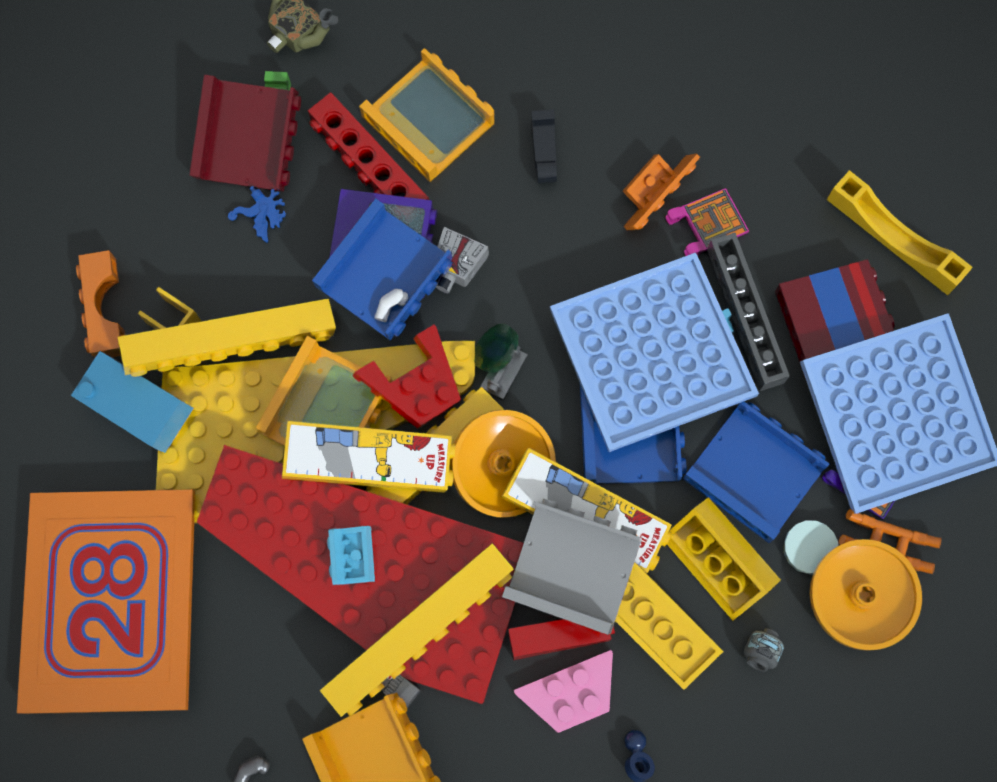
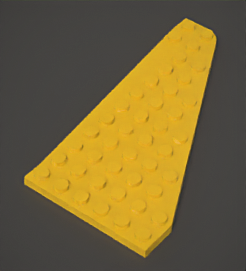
M444 341L442 345L459 395L461 396L471 388L475 380V341ZM417 344L333 352L361 367L374 360L385 377L386 375L390 376L392 381L428 360ZM296 356L192 367H174L169 371H163L162 389L194 409L166 453L158 450L156 490H195L194 523H197L224 445L283 464L285 446L260 434L256 426ZM333 366L302 422L359 427L375 395L370 391V387L362 381L358 382L355 380L352 373L338 366ZM384 400L380 408L382 414L376 424H371L370 429L391 430L408 421L393 410L390 403Z

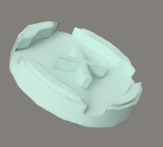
M803 521L787 532L784 541V555L788 563L795 570L801 573L813 574L821 559L838 546V541L834 532L827 525L818 521Z

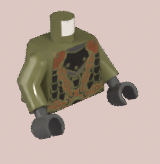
M272 0L268 24L273 36L267 41V45L275 53H278L285 45L294 52L319 46L330 29L329 25H336L338 23V17L331 15L329 18L332 10L327 8L318 14L302 0Z

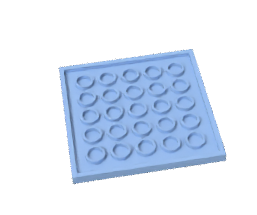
M696 253L550 306L551 314L608 452L757 397L759 394Z
M949 313L800 361L845 494L854 514L997 466V448Z

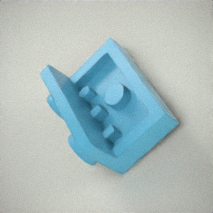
M371 526L329 529L327 546L330 550L331 565L329 567V574L332 578V584L344 585L375 582Z

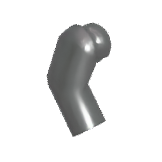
M260 755L244 760L240 764L233 782H248L253 774L258 772L265 774L270 767L269 760L263 759V756Z

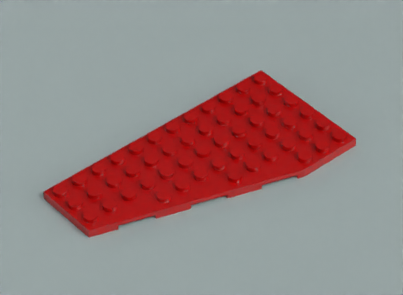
M226 445L222 449L197 519L199 525L366 650L491 544L497 548L513 567V570L509 573L513 577L524 544L345 484L282 479L283 464ZM371 526L375 582L333 585L329 574V567L331 565L330 550L327 546L329 529ZM512 578L501 588L497 584L488 591L491 596L480 606L476 602L467 609L470 614L459 624L455 620L446 627L449 632L438 642L434 639L429 641L425 645L428 650L416 661L412 657L403 664L406 669L400 675L407 680L483 704L515 605V601L502 597L505 586H510Z

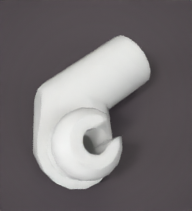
M394 289L382 296L374 318L387 322L391 308L396 304L400 306L405 305L409 299L408 294L403 292L402 289Z

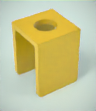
M160 287L156 289L166 302L186 314L178 326L201 322V319L193 309ZM139 311L138 315L155 330L166 328L142 311Z

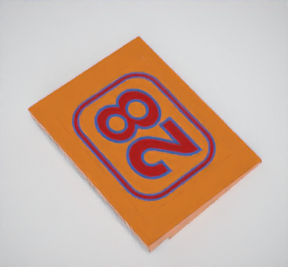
M195 490L30 493L17 713L188 710Z

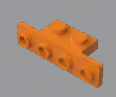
M697 153L686 155L672 170L659 154L654 155L623 189L626 196L638 207V210L624 225V228L626 230H639L643 228L649 221L647 217L662 207L665 202L663 199L680 186L681 183L679 181L684 175L690 174L696 168L695 163L699 160L700 156Z

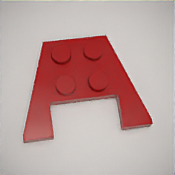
M432 325L413 338L428 360L390 383L374 360L355 371L352 375L358 382L362 381L370 387V391L377 397L381 396L390 403L393 410L417 429L461 400L435 325Z

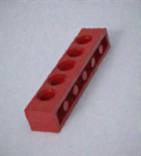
M331 92L308 110L311 119L309 124L316 133L321 132L326 137L325 142L333 151L337 149L342 154L341 159L348 168L354 167L358 172L357 176L365 186L369 184L374 189L373 193L394 196L396 193L402 192L406 194L404 197L429 200V197ZM333 123L340 124L337 128H330V125ZM350 140L357 141L354 145H345ZM367 157H370V158L373 159V160H372L371 162H369V163H362V162H361L364 158H367ZM381 175L389 176L385 181L377 180ZM389 205L391 208L389 209L390 213L397 219L402 220L406 225H409L425 212L424 209Z

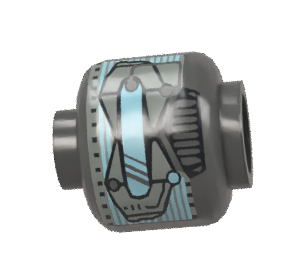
M764 628L763 631L757 630L751 633L744 649V656L749 666L762 672L777 666L784 650V644L778 638L777 632Z

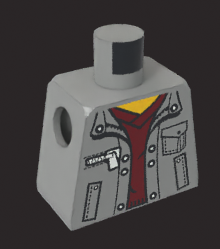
M444 227L438 248L445 253L447 250H450L453 263L445 275L441 273L436 288L444 293H449L454 283L466 287L488 258V246Z

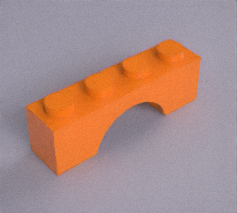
M109 250L79 255V265H76L78 279L82 283V289H79V298L81 303L84 304L85 313H82V323L84 328H87L88 337L84 339L86 351L94 358L99 351L110 357L121 356L118 337L125 336V330L118 323L104 319L101 309L102 300L106 292L112 286L119 283L116 258Z

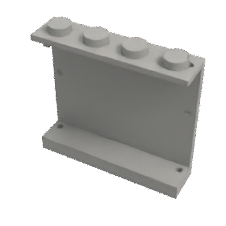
M544 498L542 503L534 501L533 505L536 508L510 586H505L502 597L607 635L611 634L642 541V537L636 536L638 530L624 525L621 526L620 530L610 527L611 521L595 516L594 521L583 518L585 512L570 507L568 512L557 509L558 503Z

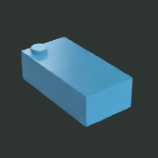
M99 351L71 394L78 401L149 446L166 453L194 409L143 376L133 377L131 374L125 375L123 364Z

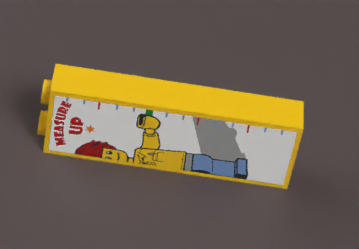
M287 421L282 479L446 492L448 486L453 484V470H449L450 459L455 457V443H451L452 436Z
M530 448L525 450L501 498L531 514H534L536 508L533 505L534 501L542 503L544 498L558 503L557 509L568 512L570 507L585 512L583 517L585 519L594 521L595 516L611 521L610 527L620 530L621 526L624 525L638 530L636 536L642 537V541L635 562L646 573L649 570L653 571L660 559V556L657 554L661 546L665 547L672 535V532L669 531L672 526L670 523Z

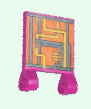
M726 188L682 207L670 209L665 217L669 225L686 218L698 242H693L686 246L684 250L685 256L693 253L699 255L707 251L712 239L736 233L737 237H740L749 232Z

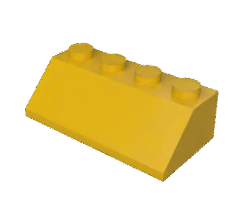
M709 497L669 530L672 532V535L667 545L732 621L781 581Z

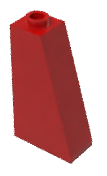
M565 619L508 629L514 660L611 640L610 634L607 635ZM614 626L611 634H615Z

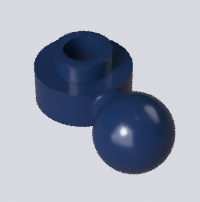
M631 730L624 738L626 748L632 752V755L625 762V771L631 780L644 782L652 777L655 766L652 758L643 752L646 746L645 735L639 730Z

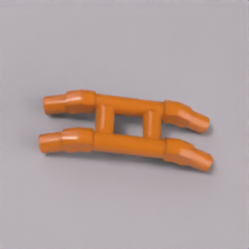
M849 509L846 513V519L862 527L873 529L870 540L881 542L883 533L899 537L896 550L904 556L906 555L909 542L940 548L942 539L939 537L911 531L865 514H854L852 509ZM843 534L839 538V544L858 539H853ZM905 556L915 571L933 574L934 563Z

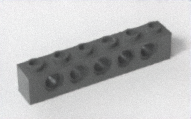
M732 233L712 239L707 252L728 309L732 314V320L759 391L782 385L790 375L737 235Z

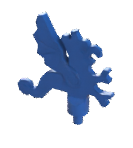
M251 186L249 189L256 204L251 208L239 206L228 213V218L234 221L237 219L238 213L251 218L256 216L253 228L257 232V237H261L264 242L268 243V222L266 221V216L270 220V227L272 229L275 228V225L280 228V222L283 221L282 218L286 216V213L283 211L282 214H279L280 210L275 208L277 205L284 206L285 203L282 202V198L277 201L273 200L275 196L279 195L278 191L274 192L275 190L272 189L270 196L267 198L260 189L256 190L254 186Z

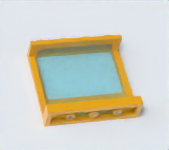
M424 48L421 51L422 61L373 105L368 100H365L359 107L361 116L431 182L494 125V110L489 103L479 100L476 92L469 85H463L459 81L458 75L452 69L447 70L435 53L430 54Z
M307 336L257 424L256 429L260 434L285 446L287 421L370 428L372 423L376 424L382 414L380 408L385 399L381 396L377 397L370 391V387L362 381L358 382L354 379L353 373L362 368L361 366L320 347L317 340ZM386 375L387 380L390 383L393 382L392 378Z

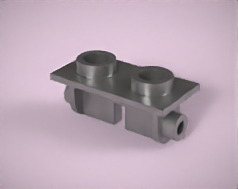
M504 343L480 388L482 387L491 394L504 399L528 354L520 351V346L511 343V345Z

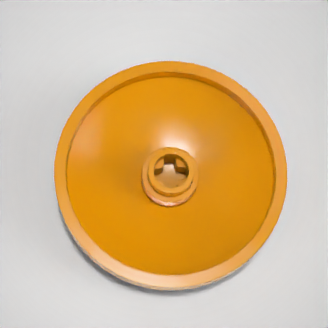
M511 410L490 411L472 419L458 434L454 442L455 457L450 459V470H453V483L456 490L468 505L487 515L512 517L527 511L501 498L525 450L530 448L556 462L555 451L546 431L531 417Z
M862 539L841 544L829 551L821 559L812 576L810 600L817 621L834 640L853 649L878 650L896 644L912 630L920 615L922 590L915 569L903 554L885 543Z

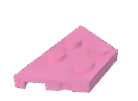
M610 650L515 689L514 693L557 733L609 712L613 653Z

